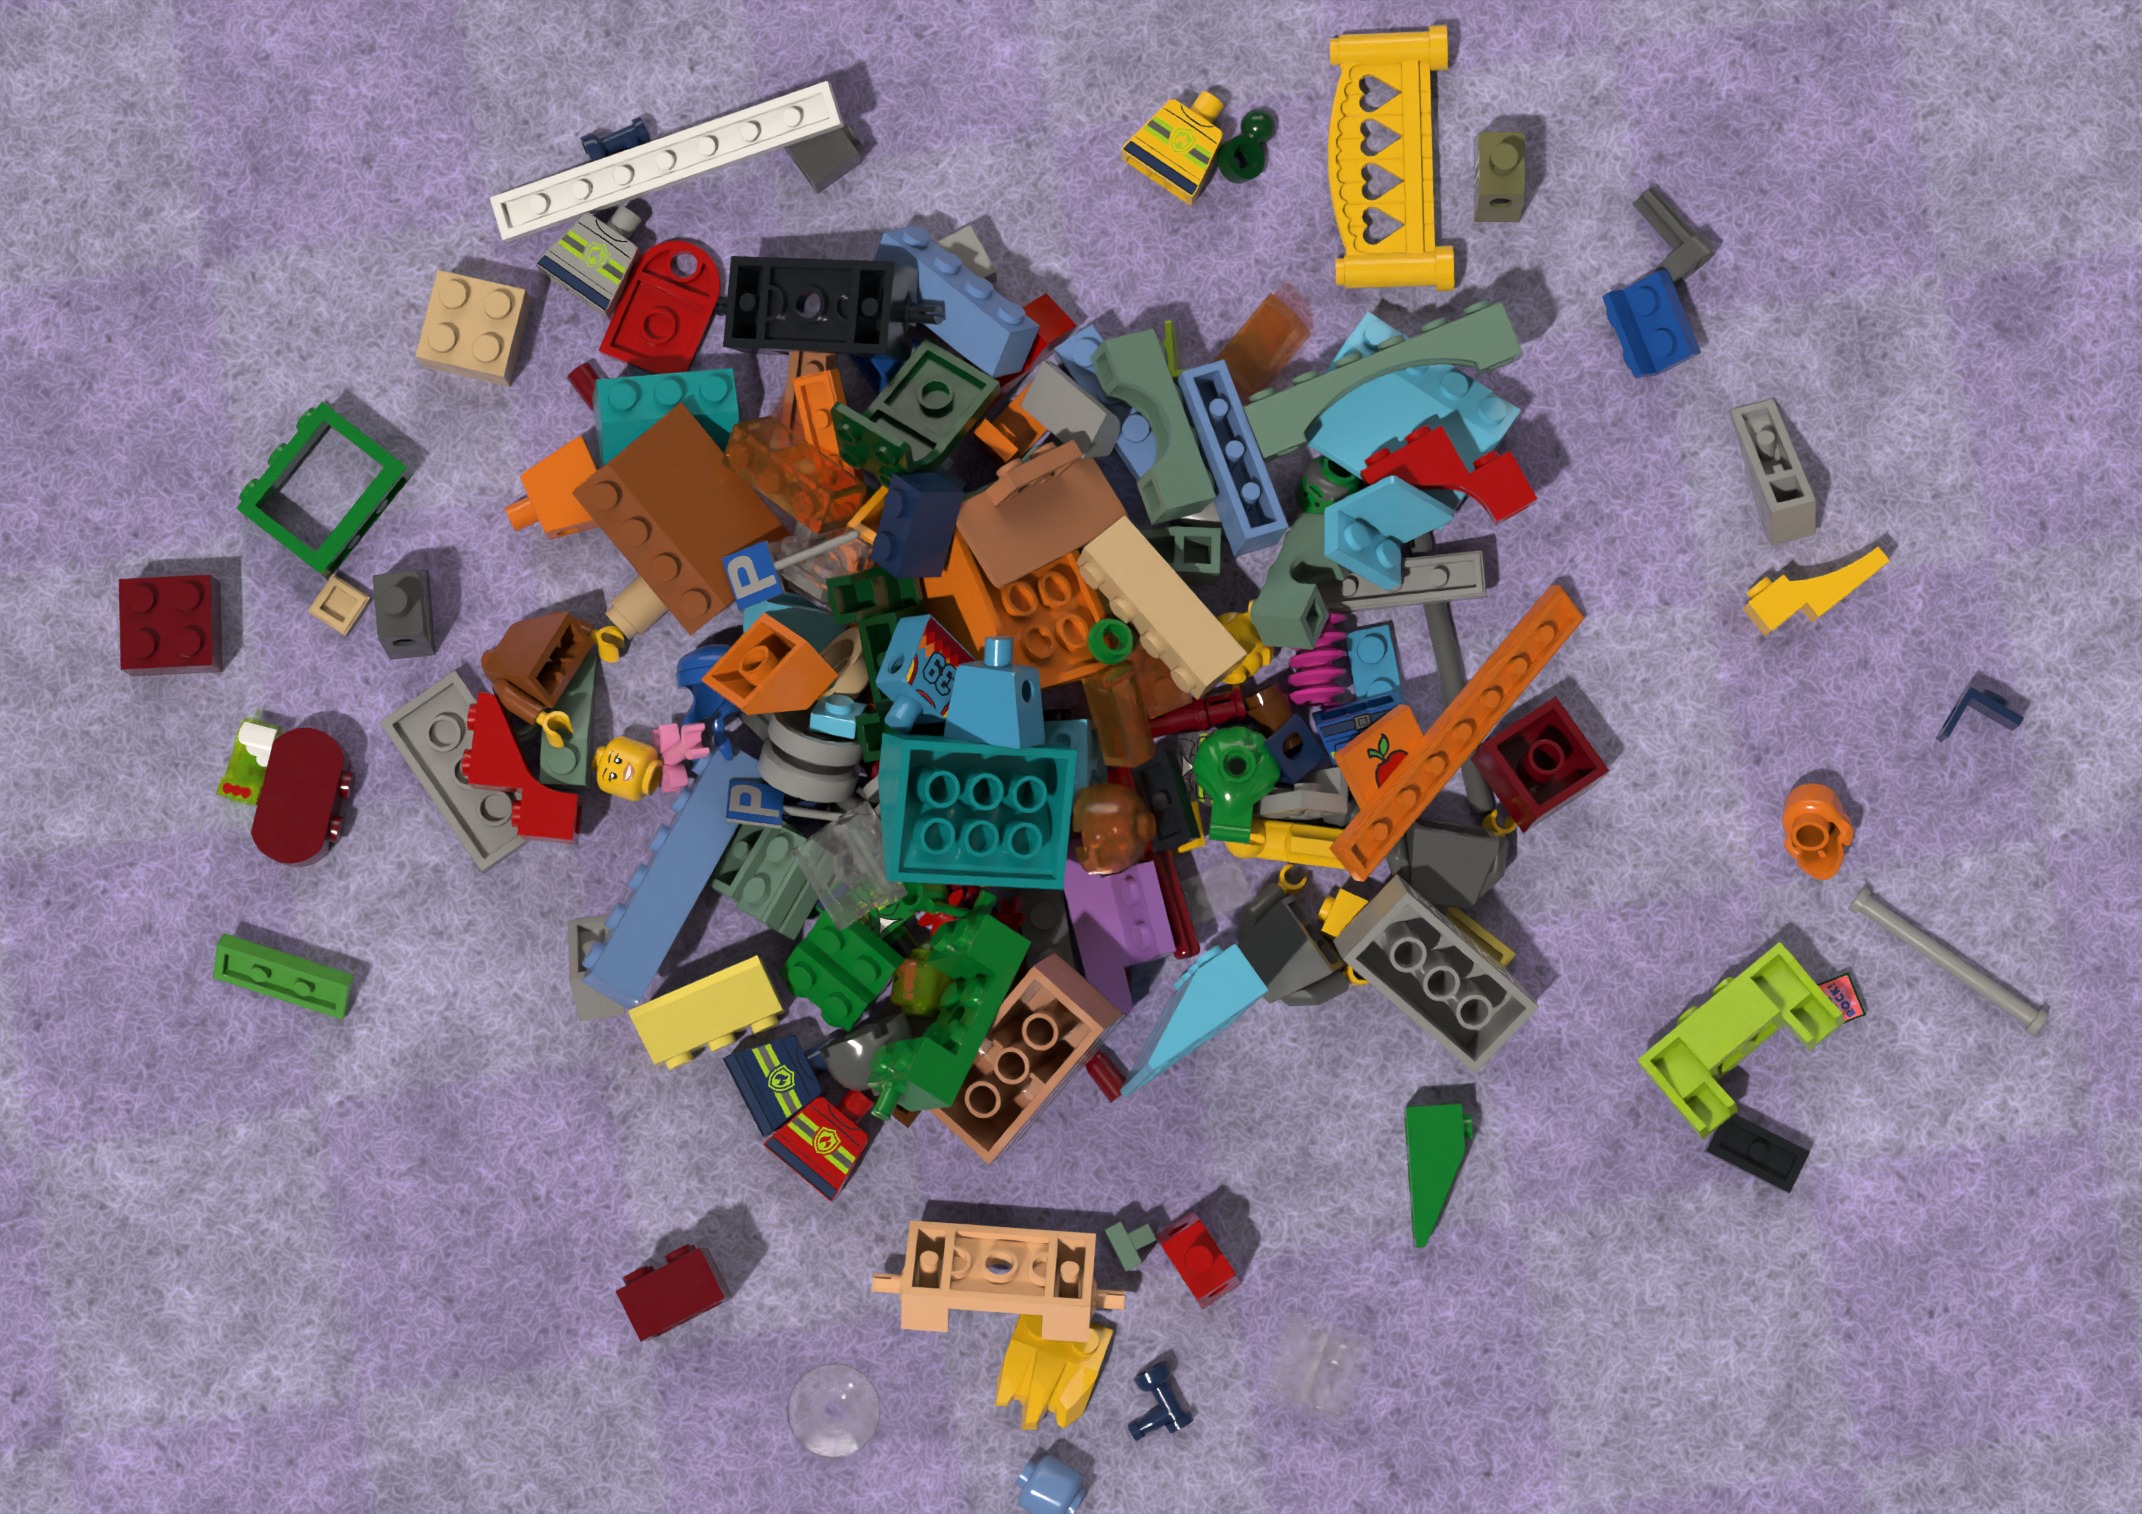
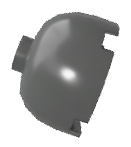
M905 1012L900 1013L898 1016L896 1013L859 1026L851 1030L852 1033L845 1037L844 1042H840L839 1038L836 1037L823 1044L819 1051L832 1077L845 1088L854 1091L871 1089L874 1096L880 1095L881 1093L866 1085L872 1072L869 1068L870 1061L882 1045L887 1046L889 1042L914 1039Z

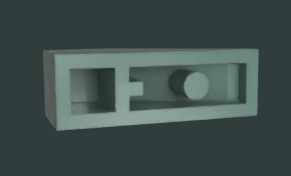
M587 654L554 708H546L545 710L548 714L554 711L564 712L569 717L574 731L572 734L564 728L556 729L555 732L561 736L564 743L563 747L556 748L549 744L542 727L539 783L552 790L592 791L591 766L594 742L596 654Z

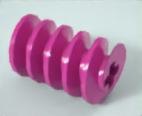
M1328 612L1329 617L1313 650L1290 648L1300 652V654L1290 657L1288 665L1301 671L1288 677V683L1291 686L1301 689L1288 695L1291 704L1298 707L1332 708L1342 705L1334 702L1333 696L1346 693V687L1333 683V678L1345 675L1347 670L1335 666L1334 660L1347 656V651L1334 647V642L1347 638V633L1334 629V624L1347 620L1346 614Z

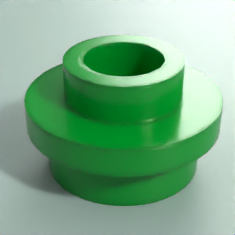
M1102 619L1089 630L1087 644L1091 654L1098 661L1108 665H1115L1121 663L1130 655L1133 647V636L1130 628L1122 621ZM1103 637H1108L1112 640L1113 650L1105 644Z

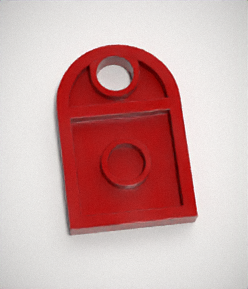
M667 241L648 249L639 258L632 270L599 347V353L653 375L689 372L715 312V306L718 305L716 304L717 299L721 295L720 275L711 257L698 246L684 241ZM682 254L691 255L697 260L696 271L691 276L685 278L678 277L672 272L674 259Z

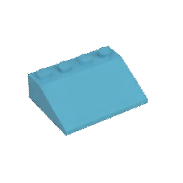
M1367 311L1325 373L1337 369L1335 362L1343 357L1360 352L1362 358L1379 352L1377 345L1387 339L1398 335H1403L1405 341L1410 338ZM1426 365L1384 375L1353 390L1323 413L1305 437L1307 445L1361 479L1360 471L1367 468L1364 462L1365 459L1387 447L1392 454L1407 445L1404 439L1407 435L1427 424L1431 430L1442 425L1466 469L1471 473L1475 470L1472 464L1474 461L1498 449L1521 410L1452 365ZM1421 490L1454 511L1466 495L1454 490ZM1446 524L1437 527V529L1441 531Z
M1236 944L1225 951H1222L1219 945L1213 947L1195 961L1196 963L1189 967L1188 971L1180 977V980L1172 985L1177 992L1164 1006L1121 1087L1120 1092L1124 1098H1127L1237 1021L1268 991Z

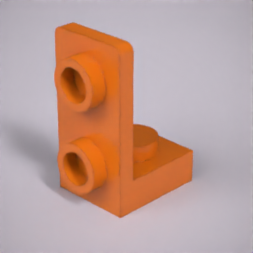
M1033 380L992 423L985 418L973 431L975 443L1001 467L1017 458L1021 459L1048 431L1046 427L1020 406Z

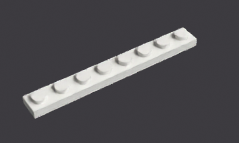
M825 81L490 197V201L502 240L508 243L581 218L586 213L592 214L842 128L844 124L830 82Z

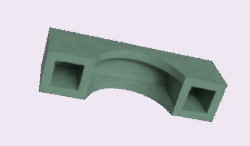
M1154 328L1104 340L1090 358L1105 399L1120 401L1135 408L1148 421L1155 436L1156 456L1153 465L1136 483L1151 524L1154 525L1201 513L1216 498L1214 493L1215 481L1211 471L1205 468L1201 458L1198 434L1188 423L1183 409L1184 398L1182 391L1177 384H1174L1168 369V354L1165 346L1158 342Z

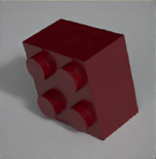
M210 574L119 579L120 666L122 671L132 677L223 672L221 584Z
M1556 696L1484 742L1470 758L1523 834L1594 788L1609 772L1607 766Z
M694 1244L684 1245L664 1256L668 1263L665 1266L655 1270L653 1265L649 1267L646 1265L622 1278L626 1286L615 1292L640 1342L650 1341L733 1298L708 1248L699 1247L696 1249Z

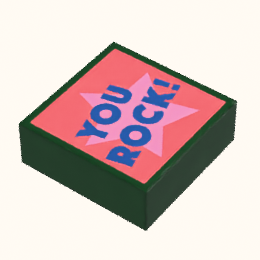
M1849 972L1817 984L1843 1013L1845 1020L1843 1024L1866 1015Z

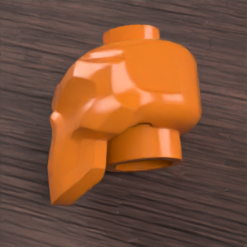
M1809 783L1792 789L1785 798L1782 815V825L1786 834L1784 848L1792 858L1798 860V867L1807 875L1818 880H1828L1838 872L1845 856L1844 849L1852 842L1854 828L1851 826L1850 817L1843 812V805L1836 792L1826 785Z

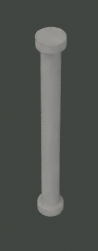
M1864 886L1860 889L1848 910L1854 914L1860 911L2026 1025L2025 1031L2032 1036L2039 1031L2049 1015L2048 1012L2042 1008L2035 1010L1870 897V890Z

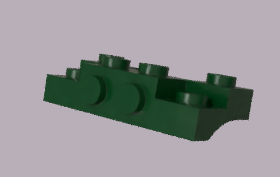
M878 565L826 579L828 603L833 612L835 625L857 622L875 710L855 716L857 739L862 747L865 762L880 760L883 733L903 734L893 730L886 724L885 717L893 702L877 687L876 683L877 675L900 618L927 615L919 578H896ZM946 720L926 724L914 723L912 729L907 734L944 736Z

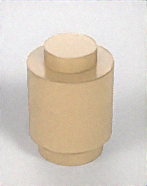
M638 575L610 601L613 606L605 612V615L630 640L637 633L642 635L668 611V608L644 579Z

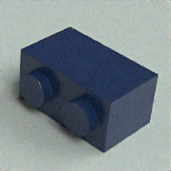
M893 473L889 490L885 497L884 508L877 535L873 542L870 559L896 578L941 577L964 491L939 473Z

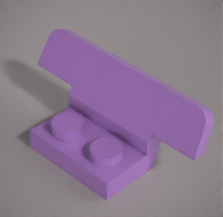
M1089 834L1068 842L1064 892L1086 980L1123 1014L1132 1013L1135 1009L1124 968L1159 960L1175 952L1176 948L1154 862L1136 864L1122 873L1101 878L1091 835Z

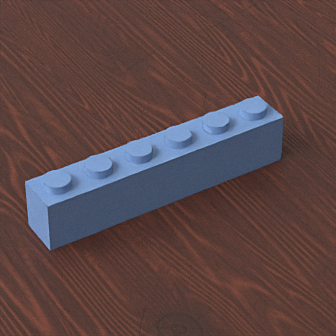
M732 744L733 759L730 761L724 758L716 746L711 750L709 749L708 757L696 759L691 769L697 773L690 788L683 785L670 806V809L676 812L668 826L662 823L653 835L648 845V848L654 851L646 865L640 862L631 874L626 886L632 889L626 902L622 904L618 901L604 923V926L610 929L602 944L595 941L582 962V965L588 969L581 982L628 1010L641 1001L739 823L725 822L729 779L760 784L764 780L757 768L759 761Z

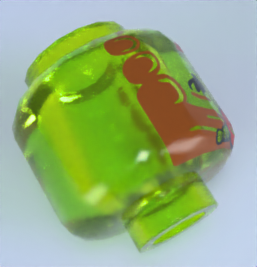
M912 949L911 958H904L905 961L893 976L891 999L895 1005L901 1007V1013L905 1012V1015L938 1017V1010L942 1009L940 1006L941 997L948 986L952 984L953 979L926 962L932 950Z

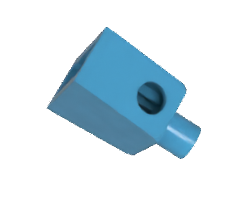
M986 636L984 660L962 663L957 667L944 737L1015 749L1045 744L1039 672L1035 667L1012 664L1014 638Z

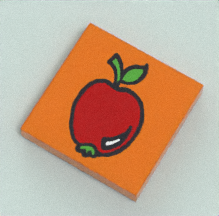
M1397 705L1333 755L1360 810L1423 737L1409 705Z

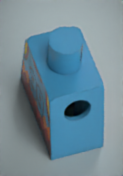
M930 614L900 618L876 678L877 687L893 702L885 717V722L890 728L903 734L909 733L914 723L926 724L945 721L947 719L957 667L962 663L977 661Z

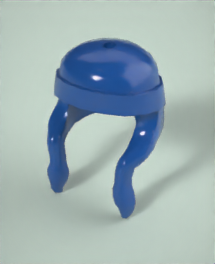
M713 644L695 649L685 654L678 661L677 673H675L678 689H689L694 699L683 719L682 726L694 724L712 715L715 745L724 758L730 761L733 759V752L725 731L723 719L725 716L740 709L705 685L701 679L732 646L728 644Z

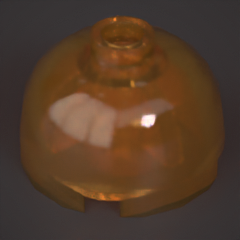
M1089 783L1090 787H1082L1079 790L1074 805L1073 832H1082L1084 847H1075L1079 862L1089 875L1113 874L1127 871L1139 863L1148 849L1150 840L1155 838V817L1153 813L1148 812L1145 802L1133 789L1119 783Z

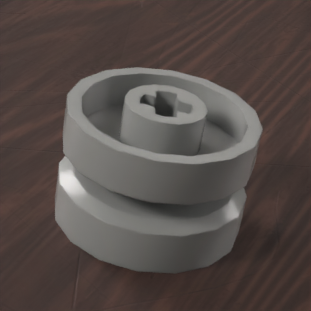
M819 700L815 701L806 710L772 713L767 729L770 737L766 739L762 747L757 765L761 777L772 787L790 796L807 801L831 803L841 802L852 797L861 772L859 762L864 758L857 735L855 739L809 731L811 712Z

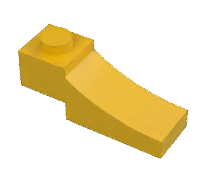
M1877 547L1854 563L1819 577L1789 581L1783 574L1776 581L1772 582L1767 576L1746 593L1751 600L1742 609L1765 637L1800 609L1813 623L1883 568L1890 560Z

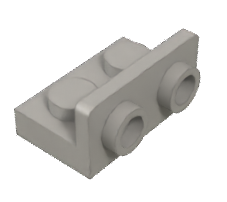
M1339 767L1309 772L1297 784L1291 785L1287 783V788H1274L1267 796L1253 805L1252 817L1297 822L1347 814L1350 789Z

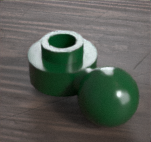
M1253 109L1247 112L1240 124L1242 135L1224 142L1218 150L1217 164L1219 170L1232 183L1242 184L1259 176L1264 168V154L1260 145L1269 142L1276 131L1275 119L1266 110ZM1234 157L1240 161V167L1237 165Z

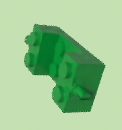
M984 890L980 891L970 914H967L963 919L942 924L932 936L930 947L933 949L926 962L955 980V982L949 985L940 1000L941 1012L936 1022L926 1029L922 1037L889 1042L887 1046L882 1045L873 1055L869 1065L872 1072L866 1085L881 1093L871 1111L874 1116L890 1121V1117L897 1104L910 1112L952 1106L1031 944V941L990 916L996 902H998V898L992 893Z

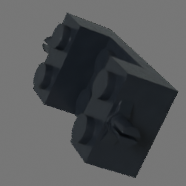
M731 256L728 296H719L716 304L727 307L715 306L718 316L726 315L723 347L748 354L789 356V352L853 354L867 359L907 361L911 357L913 331L916 323L940 325L942 317L926 314L943 315V310L940 305H918L916 295L919 270L894 261ZM816 293L820 299V309L815 316L808 318L804 311V305L807 298Z

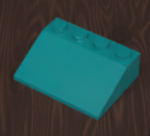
M883 733L878 786L885 880L892 882L1063 890L1078 750L1056 743H1045L1023 749H1015L946 738L944 736Z

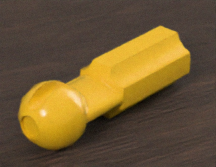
M1252 817L1249 844L1224 841L1227 850L1234 857L1240 859L1260 858L1345 869L1329 849L1345 828Z

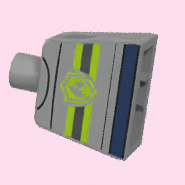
M623 205L618 207L607 224L586 213L535 264L543 275L610 321L632 270L642 256L640 249L629 241L642 220Z

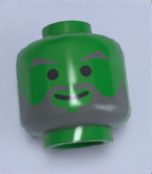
M1323 455L1314 458L1308 464L1296 486L1295 497L1298 505L1305 513L1324 514L1326 507L1343 500L1348 495L1361 491L1362 481L1356 475Z

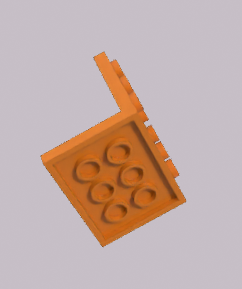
M955 525L941 577L919 578L927 615L930 614L977 661L984 660L986 636L1014 638L1012 664L1035 667L1039 672L1041 692L1115 670L1126 663L1123 660L1115 665L1104 664L1098 661L1088 648L1087 636L1089 630L1098 621L1107 619V616L1095 589L1084 581L1079 572V566L1076 563L1080 556L1078 550L1003 588H997L991 583ZM1103 637L1105 644L1113 650L1112 640L1108 637Z

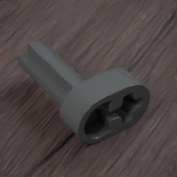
M1654 187L1644 191L1640 198L1633 203V206L1674 250L1658 265L1655 272L1668 270L1675 288L1716 254L1718 248L1704 232L1701 231L1695 234Z

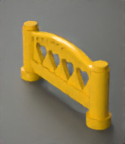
M1429 25V31L1343 34L1339 35V38H1330V66L1339 65L1341 69L1332 104L1327 142V168L1331 202L1338 231L1345 248L1344 258L1335 259L1336 286H1345V289L1436 286V291H1454L1453 245L1435 246L1430 71L1448 70L1447 25ZM1373 77L1400 94L1377 110L1366 112L1360 107V101L1365 94L1360 90L1359 84L1363 78ZM1366 121H1375L1401 138L1375 156H1367L1361 151V145L1366 138L1362 135L1360 128ZM1376 165L1403 182L1378 199L1367 200L1362 194V189L1367 184V181L1363 179L1361 173L1365 166ZM1368 209H1377L1404 225L1375 245L1368 244L1363 238V234L1368 228V225L1363 221V214Z

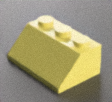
M758 955L628 1010L630 1018L654 1065L659 1067L666 1064L669 1071L694 1061L692 1052L708 1045L711 1053L733 1045L737 1042L734 1034L750 1027L754 1034H758L780 1024L777 1016L786 1012L767 966Z

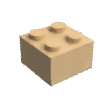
M437 270L415 355L416 359L425 368L511 387L532 299L525 289Z

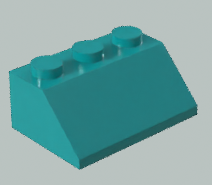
M733 368L596 380L592 400L601 467L682 401L740 471L739 410Z

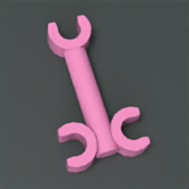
M677 723L659 725L658 729L651 731L654 748L660 754L658 759L663 762L662 778L660 781L663 793L679 791L683 785L688 786L687 772L681 763L686 758L688 760L700 759L709 756V747L704 748L701 740V733L705 730L704 723L683 725L681 740Z

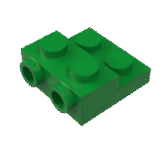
M834 900L823 911L808 935L795 947L778 974L786 980V986L790 993L799 998L807 997L821 1009L822 1018L828 1025L836 1028L842 1027L849 1032L868 1013L905 959Z

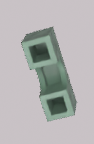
M1298 513L1291 530L1284 536L1283 546L1275 563L1268 570L1267 580L1258 599H1255L1251 606V622L1256 627L1264 646L1313 650L1329 617L1316 583L1325 580L1345 581L1349 574V569L1324 556V514Z

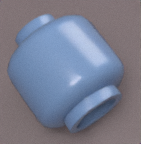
M1052 1455L1044 1456L1038 1464L1029 1460L1014 1483L1022 1488L1018 1496L1019 1505L1031 1514H1074L1087 1493L1086 1490L1081 1488L1083 1485L1082 1475Z

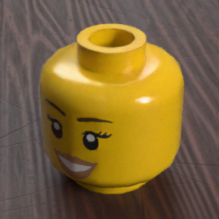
M617 736L606 747L602 745L598 747L593 757L591 768L593 772L597 773L599 789L611 795L637 802L646 795H653L657 790L662 778L663 762L658 759L657 750L651 745L625 736Z

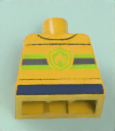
M1206 91L1200 93L1190 109L1177 100L1170 99L1125 143L1121 149V160L1192 207L1224 141V133L1212 124L1224 108L1223 103Z

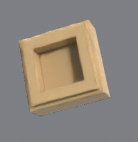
M332 574L307 612L348 637L372 599Z

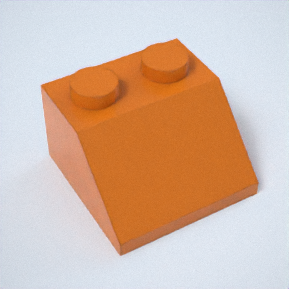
M764 612L701 680L705 685L747 715L806 710L825 695L829 685L839 675L805 639Z

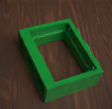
M321 402L316 409L311 407L301 416L296 425L298 432L289 443H281L272 452L267 462L270 466L259 480L257 478L252 479L243 488L239 495L241 502L236 509L329 580L331 575L338 570L414 474L403 463L325 403ZM329 425L380 464L383 469L319 549L314 552L261 511V508Z

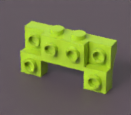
M1778 942L1735 979L1728 977L1718 984L1713 990V997L1700 1008L1694 1006L1684 1012L1676 1023L1677 1027L1637 1059L1644 1073L1670 1100L1672 1107L1702 1140L1738 1111L1734 1100L1717 1081L1784 1025L1811 1051L1845 1022L1843 1013L1810 978L1781 942Z

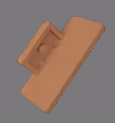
M1074 439L1057 448L1053 442H1050L1033 452L1029 456L1031 460L1024 464L1020 458L1007 463L996 472L999 479L986 491L961 503L955 525L995 587L1003 588L1088 545L1124 515L1129 519L1128 513L1094 458L1082 459L1083 454Z

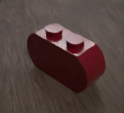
M296 728L282 734L272 744L251 835L256 846L264 855L289 867H306L319 862L330 852L332 842L338 844L343 834L345 818L339 816L343 798L350 799L353 793L356 773L350 771L351 760L345 748L325 732L314 728Z

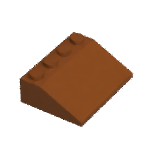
M682 401L572 492L574 497L690 636L735 600L721 558L768 540L774 560L777 562L799 544Z

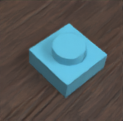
M845 695L823 696L811 712L809 731L855 739L857 735L855 716L866 713L867 704L854 702L852 698Z

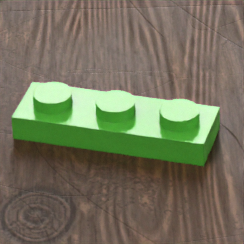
M225 933L217 943L213 978L343 1020L347 1014L351 1002L354 975Z

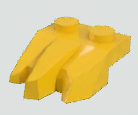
M1020 1314L997 1377L995 1406L1007 1407L1014 1399L1020 1400L1023 1406L1021 1430H1037L1047 1410L1055 1414L1057 1424L1065 1429L1080 1418L1085 1411L1113 1330L1090 1322L1089 1342L1042 1339L1043 1315Z

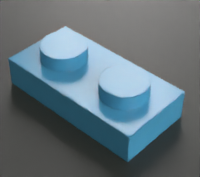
M1389 625L1348 632L1344 643L1356 701L1397 691L1402 705H1405Z

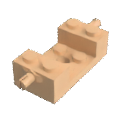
M910 1220L905 1267L901 1275L873 1272L872 1293L900 1294L901 1329L948 1332L950 1309L1043 1315L1042 1339L1089 1342L1090 1320L1095 1314L1096 1308L1124 1311L1125 1290L1097 1289V1283L1094 1278L1096 1234ZM1002 1264L1008 1266L1011 1270L1005 1274H994L988 1268L992 1265Z

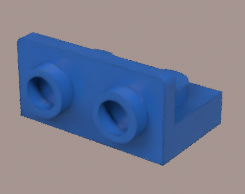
M1668 270L1657 271L1623 290L1610 291L1602 296L1606 306L1607 319L1617 333L1623 348L1624 361L1635 378L1656 376L1701 354Z

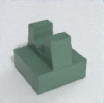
M1122 1222L1104 1230L1125 1272L1142 1264L1137 1250L1157 1240L1148 1223L1128 1234Z

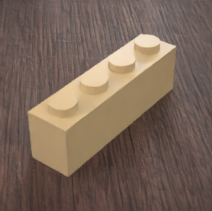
M1125 515L1083 548L1076 563L1079 566V572L1084 581L1093 589H1100L1110 601L1109 605L1114 615L1123 623H1130L1140 635V641L1144 649L1152 657H1160L1171 670L1170 674L1173 681L1183 692H1190L1198 701L1239 667L1247 652Z

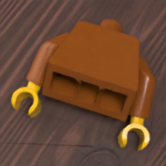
M552 611L542 617L515 622L509 627L496 649L486 650L481 658L484 674L493 683L492 691L498 700L510 712L530 725L535 726L537 723L541 725L549 744L556 748L564 746L561 736L555 732L556 729L564 728L572 734L574 731L569 717L564 712L554 711L548 714L545 712L546 708H554L593 644L598 645L600 658L610 663L617 662L620 659L617 647L625 648L624 636L618 627L606 626L598 631L594 629L595 624L574 617L569 612Z

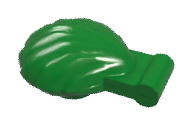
M1243 726L1219 729L1209 738L1204 739L1198 748L1192 765L1193 771L1196 774L1195 780L1213 800L1209 840L1249 844L1253 805L1275 788L1274 784L1281 776L1280 767L1264 745L1267 739L1262 733L1251 731Z

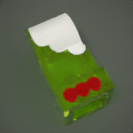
M248 717L242 720L236 734L233 752L225 777H221L216 795L227 800L257 807L272 744L283 734L282 726Z

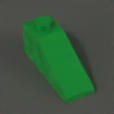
M1462 1104L1404 1108L1413 1248L1426 1247L1465 1153V1142L1473 1140L1471 1114H1463Z

